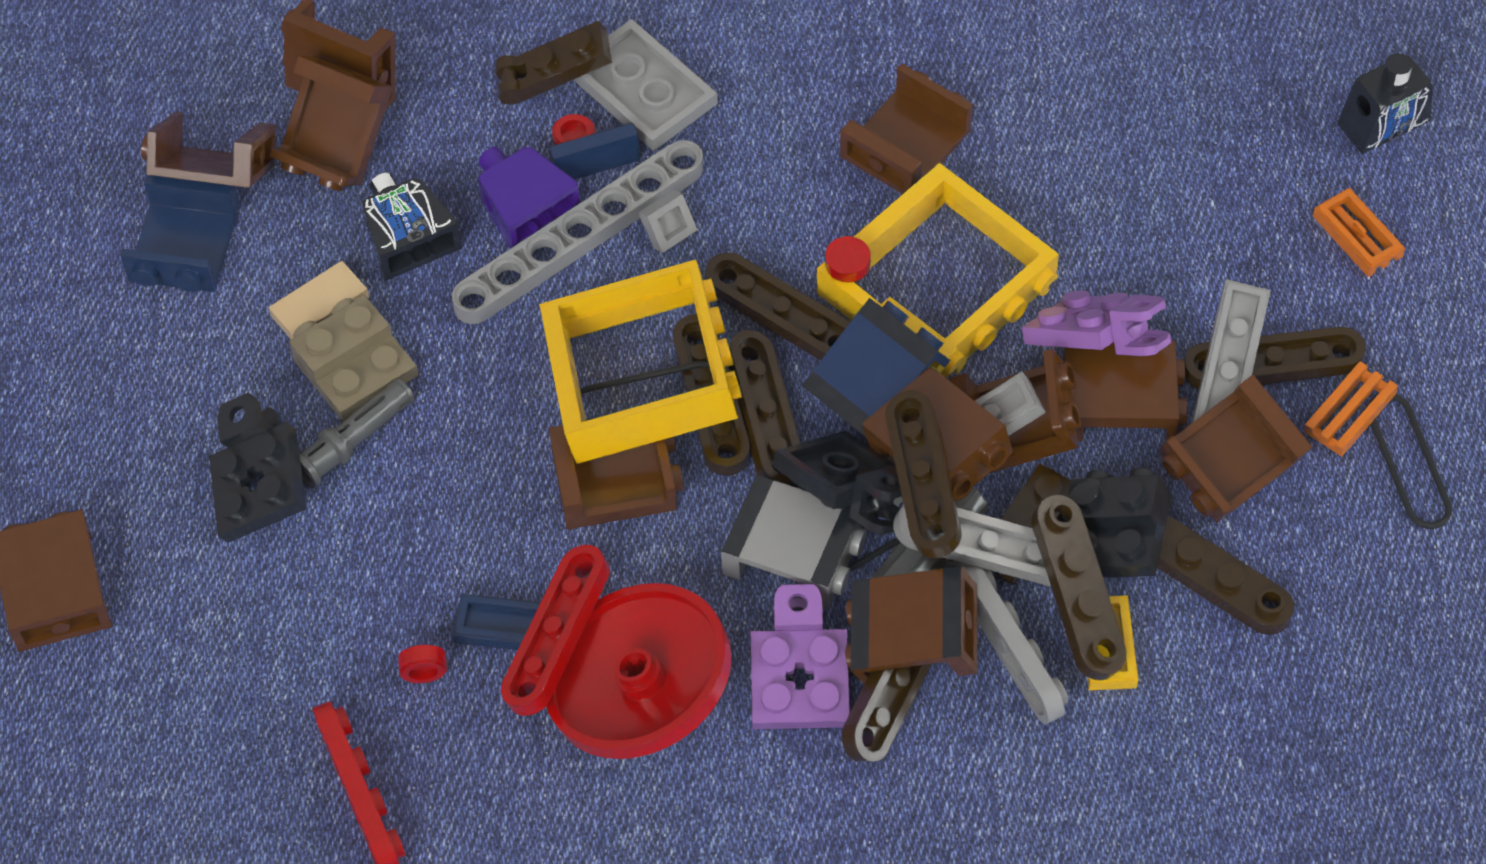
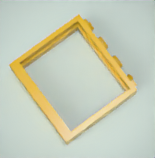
M939 163L854 237L861 239L868 245L871 253V268L940 207L946 204L1026 266L942 341L944 344L940 349L945 354H948L955 347L958 348V354L952 358L947 367L940 373L946 378L952 372L958 374L965 366L967 358L976 350L983 351L989 347L996 338L998 331L1008 322L1015 323L1025 313L1028 304L1038 295L1044 296L1049 292V285L1058 278L1059 254ZM825 262L817 268V294L851 321L869 298L881 305V303L854 282H841L831 277L826 270Z
M696 259L539 304L564 433L576 464L738 418L734 400L742 398L735 371L726 372L725 368L734 365L727 339H718V334L725 333L719 307H710L711 302L718 301L712 278L702 279ZM694 303L714 385L587 421L570 339Z

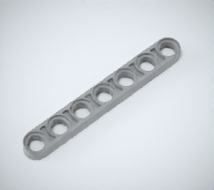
M687 140L671 143L459 282L452 292L453 308L457 318L468 324H478L487 320L640 219L638 212L673 189L680 192L697 181L703 173V155L700 147L694 142ZM679 156H688L695 160V164L687 169H679L673 166L672 161ZM648 178L656 179L661 183L657 190L651 192L642 191L637 185L642 180ZM611 201H619L626 205V209L620 214L611 215L603 211V207ZM576 224H584L592 229L583 238L572 237L568 234V230ZM541 247H549L556 251V255L548 261H539L532 256ZM512 270L521 275L516 283L510 285L501 284L497 281L498 275L504 271ZM470 294H478L485 298L484 303L477 308L470 309L461 305L462 299Z

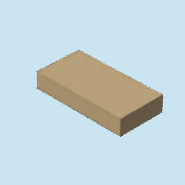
M340 261L268 308L270 316L290 339H293L295 330L301 324L307 321H314L318 324L331 316L332 309L341 300L352 298L356 301L364 295L369 298L368 289L347 265Z

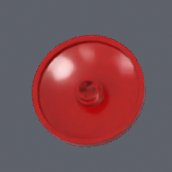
M651 583L630 586L610 593L597 600L554 694L546 706L549 716L570 743L582 751L598 757L630 759L663 750L680 741L696 729L707 718L721 698L731 668V647L727 632L712 607L703 598L685 588L669 584Z

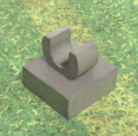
M674 189L638 212L653 248L661 253H664L697 231L683 194Z

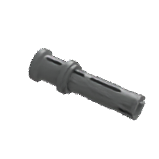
M396 378L384 390L370 399L337 427L321 430L318 433V440L299 453L303 483L309 488L315 489L321 484L320 478L337 464L345 465L350 461L352 450L391 420L398 412L415 401L410 388L402 380Z

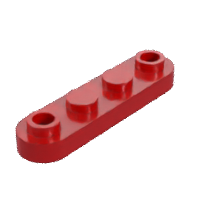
M580 545L564 555L503 679L501 696L515 714L529 716L538 713L547 706L554 694L610 574L607 560L595 546Z
M331 701L312 707V712L375 864H399L398 859L406 856L396 829L393 828L386 831L380 818L387 815L388 812L378 787L369 790L363 776L370 774V769L361 747L358 746L351 749L346 736L352 734L353 730L344 707L341 706L334 709Z

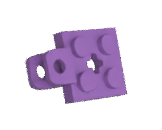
M1084 290L1069 292L1063 296L1062 301L1053 307L1039 311L1038 317L1022 327L1024 344L1102 350L1114 342L1115 351L1118 355H1154L1171 343L1169 332L1149 330L1147 320L1152 319L1154 314L1162 309H1166L1165 299L1149 295H1132L1128 297L1126 293H1112L1103 297L1090 296V293Z
M781 585L778 587L774 598V631H750L752 729L843 727L850 714L848 665L845 658L847 629L823 630L822 598L816 585ZM798 668L804 669L805 673L812 674L814 680L807 681L805 689L802 690L795 689L794 682L786 681L787 675L794 674L795 669Z

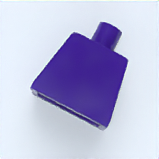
M491 147L484 151L479 158L478 164L485 171L478 177L481 201L510 249L580 204L578 183L531 147H523L509 157L498 147Z

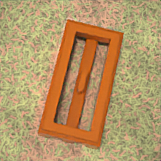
M1350 187L1314 208L1313 217L1367 277L1373 275L1377 267L1380 266L1383 269L1388 266L1391 259L1394 258L1397 261L1403 257L1405 247ZM1344 204L1358 220H1353L1340 205ZM1367 230L1385 248V250L1382 251L1373 242V240L1366 234Z
M1361 361L1306 422L1304 428L1306 434L1341 457L1392 400L1398 390L1397 384L1391 380L1389 383H1386L1382 380L1383 375L1377 371H1374L1373 374L1367 371L1368 366ZM1360 382H1363L1364 384L1361 386V388L1354 394V396L1348 401V403L1341 409V411L1322 431L1320 428L1325 424V422L1345 401V399L1358 386V384ZM1376 390L1379 392L1339 440L1333 438L1372 391Z

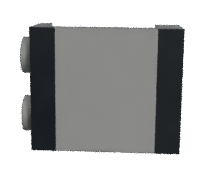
M756 475L721 550L723 575L740 580L746 566L750 565L803 584H814L820 591L822 608L828 610L834 595L842 596L847 587L851 569L846 566H848L852 555L859 557L866 541L867 530L863 529L862 525L849 517L850 505L843 509L833 510L823 505L821 500L808 491Z

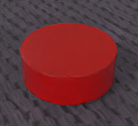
M569 114L561 117L552 128L553 145L595 134L593 122L579 114Z
M844 236L833 240L828 245L825 252V266L829 275L834 279L847 283L855 282L865 277L870 269V249L861 239Z
M435 645L409 647L398 655L399 675L402 679L411 683H429L438 680L447 672L446 653L442 648Z

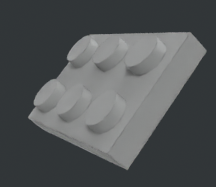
M632 19L608 35L612 63L574 79L580 87L623 125L633 123L638 138L652 151H655L718 104L717 93Z

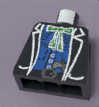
M1399 53L1392 54L1386 59L1385 64L1360 75L1355 80L1337 125L1359 152L1365 154L1430 122L1433 85L1410 56Z
M382 173L371 180L369 188L373 195L365 198L362 206L367 229L382 277L385 281L462 249L457 221L421 179L412 178L397 184L392 174Z

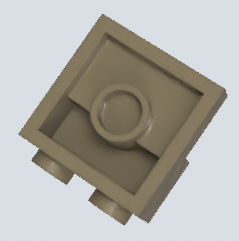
M365 295L356 301L352 298L341 300L332 309L331 316L318 324L314 321H307L301 324L295 330L293 339L289 341L294 362L342 422L384 390L394 379L398 378L407 383L419 375L417 365L392 336L390 325Z

